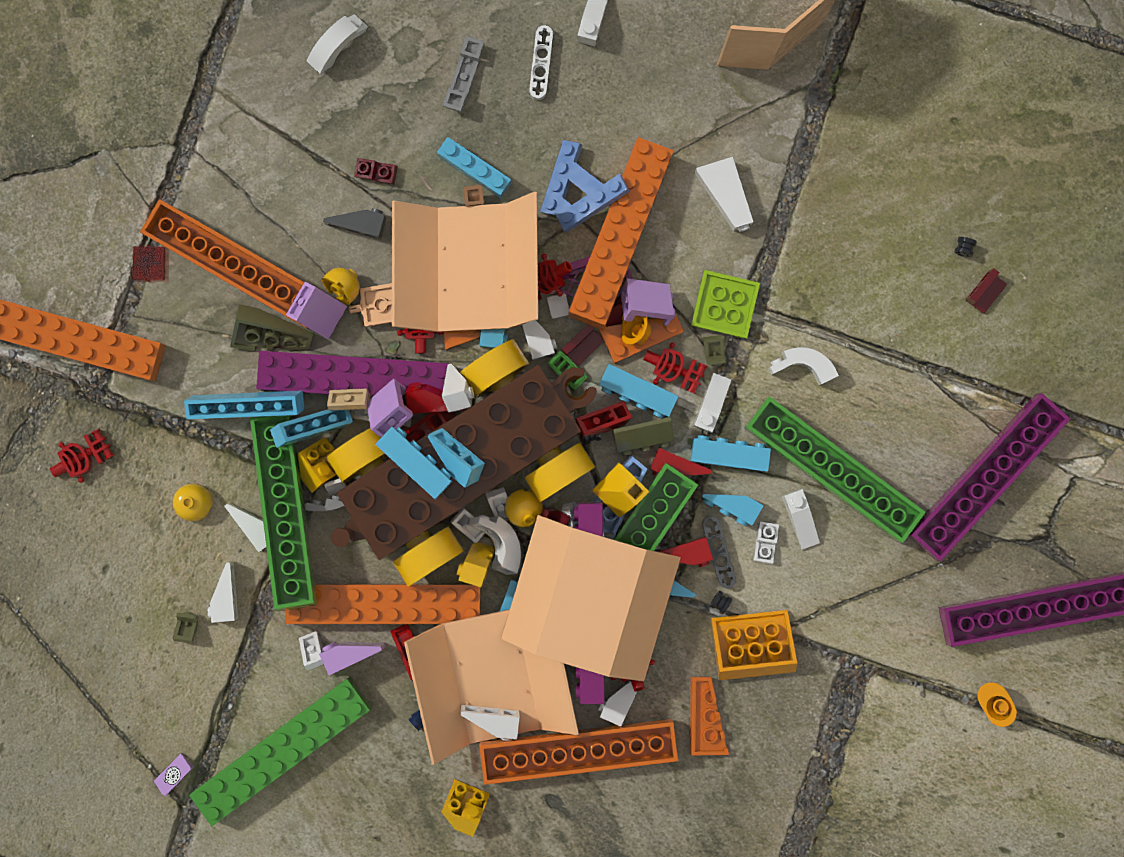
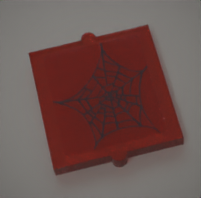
M151 245L133 246L132 280H146L147 282L151 280H165V247H151Z

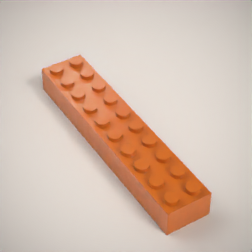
M637 137L622 175L630 192L613 202L609 208L569 309L568 317L605 330L674 150Z
M158 200L140 233L310 330L286 316L304 284L303 281L166 202Z
M0 300V340L156 382L166 348L165 344Z
M315 584L317 605L286 610L285 624H442L480 616L481 587L472 584H412L409 587L406 584Z
M665 719L624 724L621 727L616 725L578 730L579 735L558 732L517 737V739L510 741L500 739L480 742L484 785L678 761L673 720Z

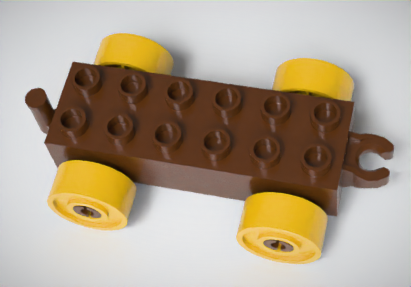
M514 339L495 347L465 367L460 374L466 379L468 386L473 388V399L480 398L491 391L494 393L433 432L443 428L485 464L479 480L466 488L453 477H450L453 482L437 499L428 494L391 458L383 462L388 456L375 445L381 437L371 431V428L341 445L327 456V460L342 483L360 474L362 477L337 492L351 518L344 528L339 527L332 532V543L337 547H344L352 544L354 541L366 539L378 560L386 558L406 545L409 551L392 563L409 587L464 552L449 526L433 536H430L428 530L536 461H538L541 467L527 475L525 480L539 502L547 499L595 468L594 463L580 442L564 452L559 448L581 433L570 413L576 409L588 406L594 400L597 393L595 387H589L580 397H573L568 393V383L574 379L582 378L585 372L584 369L578 367L567 369L557 380L550 383L540 366L536 365L515 379L514 376L528 367L530 363ZM428 435L416 442L422 447L420 450L425 456L429 454L437 461L435 465L440 470L442 468L447 470L428 439Z

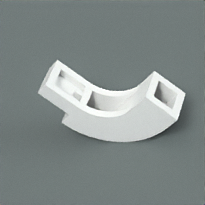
M355 14L348 18L346 16L342 17L318 40L310 52L307 62L321 74L333 66L341 50L350 41L365 33L368 26Z
M803 347L792 348L782 352L784 360L782 361L780 357L770 362L772 366L768 368L772 375L791 365H802L812 372L818 385L839 376L834 365L826 356L816 350Z
M479 515L478 517L470 518L468 526L486 533L494 543L495 557L492 569L506 575L517 574L521 560V549L518 537L510 524L499 516L489 518Z

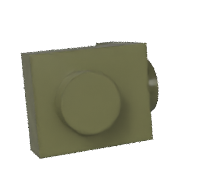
M723 336L703 337L707 365L720 366L726 363Z
M191 612L177 613V624L173 640L193 644L198 626L196 615Z

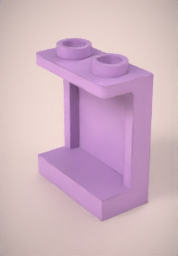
M626 279L620 289L624 321L632 322L635 315L660 318L663 320V325L668 326L675 317L670 284Z
M304 282L286 316L329 339L347 306L315 286Z
M394 378L375 394L367 404L371 431L380 437L391 427L395 429L401 427L413 416L412 411L403 404L402 396L405 394L406 387Z

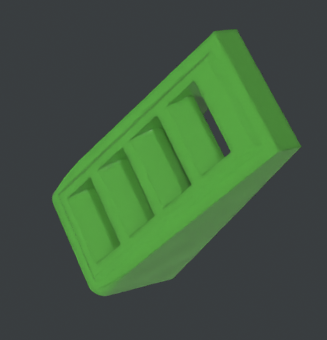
M561 350L547 363L559 376L562 374L560 370L566 363L570 365L567 369L577 367ZM562 357L564 361L558 367H556L555 364ZM584 373L582 378L578 379L574 384L570 381L568 385L575 391L588 376Z

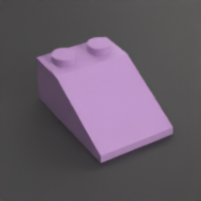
M335 641L323 647V652L319 655L328 675H331L383 650L386 644L369 642H341L337 644Z

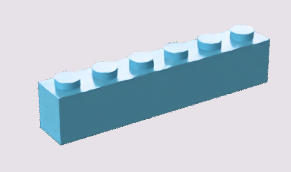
M302 390L192 395L184 400L186 419L298 415L305 409Z

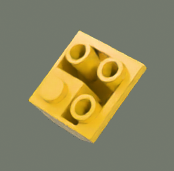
M326 437L298 453L300 478L311 493L323 487L325 483L330 482L337 476L327 460V456L335 449Z
M620 463L592 489L619 518L635 507L649 493Z
M454 779L441 813L455 830L473 837L490 793Z

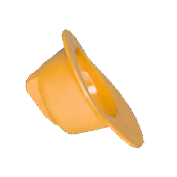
M635 315L632 322L624 321L623 316V342L627 345L635 343L644 345L652 332L648 317Z
M993 682L982 685L978 691L977 698L987 718L996 726L1006 727L1011 725L1016 719L1017 710L1014 701L1006 689L1000 684Z

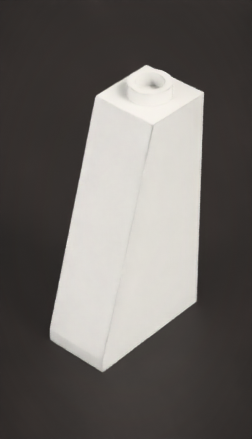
M733 157L696 168V177L732 230L743 232L750 229L749 226L753 224V219Z

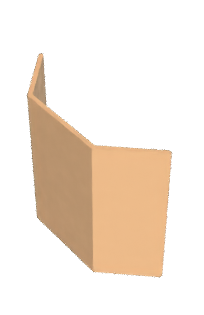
M818 0L785 29L732 25L729 28L717 65L769 70L824 22L835 0Z
M532 192L505 204L441 208L392 201V327L434 332L510 329L538 320L537 192Z
M538 515L501 639L535 655L601 675L644 681L681 557L639 548L575 529Z
M510 609L442 623L404 642L432 765L469 744L497 738L461 716V705L519 710L518 734L541 729L579 735L564 663L535 655L501 639Z

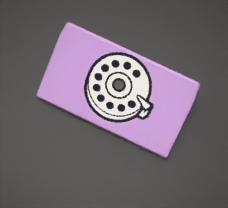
M181 753L154 780V783L160 792L166 796L195 766Z

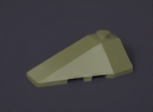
M239 304L230 347L246 351H256V348H266L267 351H273L274 348L309 350L313 333L259 308Z

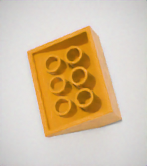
M788 610L711 618L719 680L796 672L797 658Z

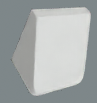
M564 292L561 297L557 294L547 296L552 319L568 315L569 306Z
M340 479L325 483L324 486L332 497V495L338 496L337 492L345 488L347 483H342Z

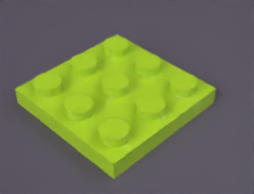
M704 270L691 326L747 339L760 283Z

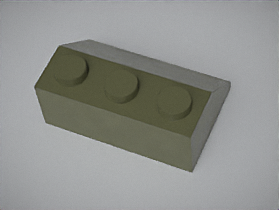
M671 417L613 429L612 431L616 451L621 453L622 456L633 454V450L639 448L641 452L652 450L651 446L659 444V448L670 446V442L674 441Z

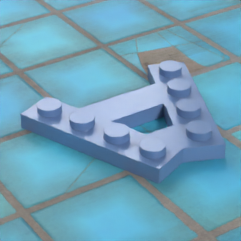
M563 140L540 212L557 217L563 231L568 233L629 193L630 190L620 174L604 184L577 164L583 145ZM571 182L587 194L573 205L565 200Z

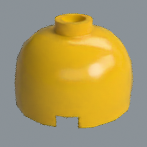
M342 267L331 269L321 280L326 290L330 294L334 292L338 296L335 299L345 305H350L360 291L358 275L352 269L347 270Z
M197 483L186 484L180 487L173 497L175 513L186 521H199L205 518L213 506L210 491Z
M520 489L507 497L504 511L512 524L522 528L530 527L536 523L537 516L541 515L543 503L539 502L532 489L530 491Z

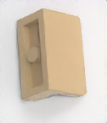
M368 389L330 390L327 407L329 411L367 409L371 396Z

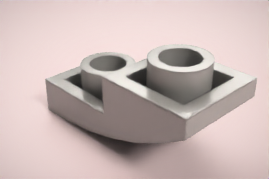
M332 495V499H326L325 505H323L324 501L313 499L312 503L306 502L305 510L330 511L345 506L339 496Z

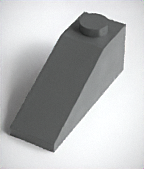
M372 208L371 211L362 210L324 218L323 222L331 227L381 240L387 218L383 211Z

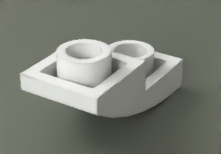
M759 523L753 562L773 564L775 545L778 538V524Z

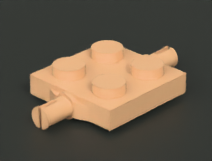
M392 283L360 288V304L349 306V309H353L349 310L350 313L361 312L366 327L392 323Z

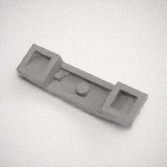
M468 36L465 37L460 52V59L451 86L448 88L443 107L458 112L462 111L476 74L484 41Z

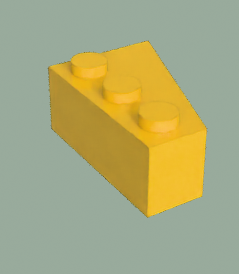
M473 542L465 561L458 567L456 575L460 576L459 581L482 587L486 580L495 547L480 542Z

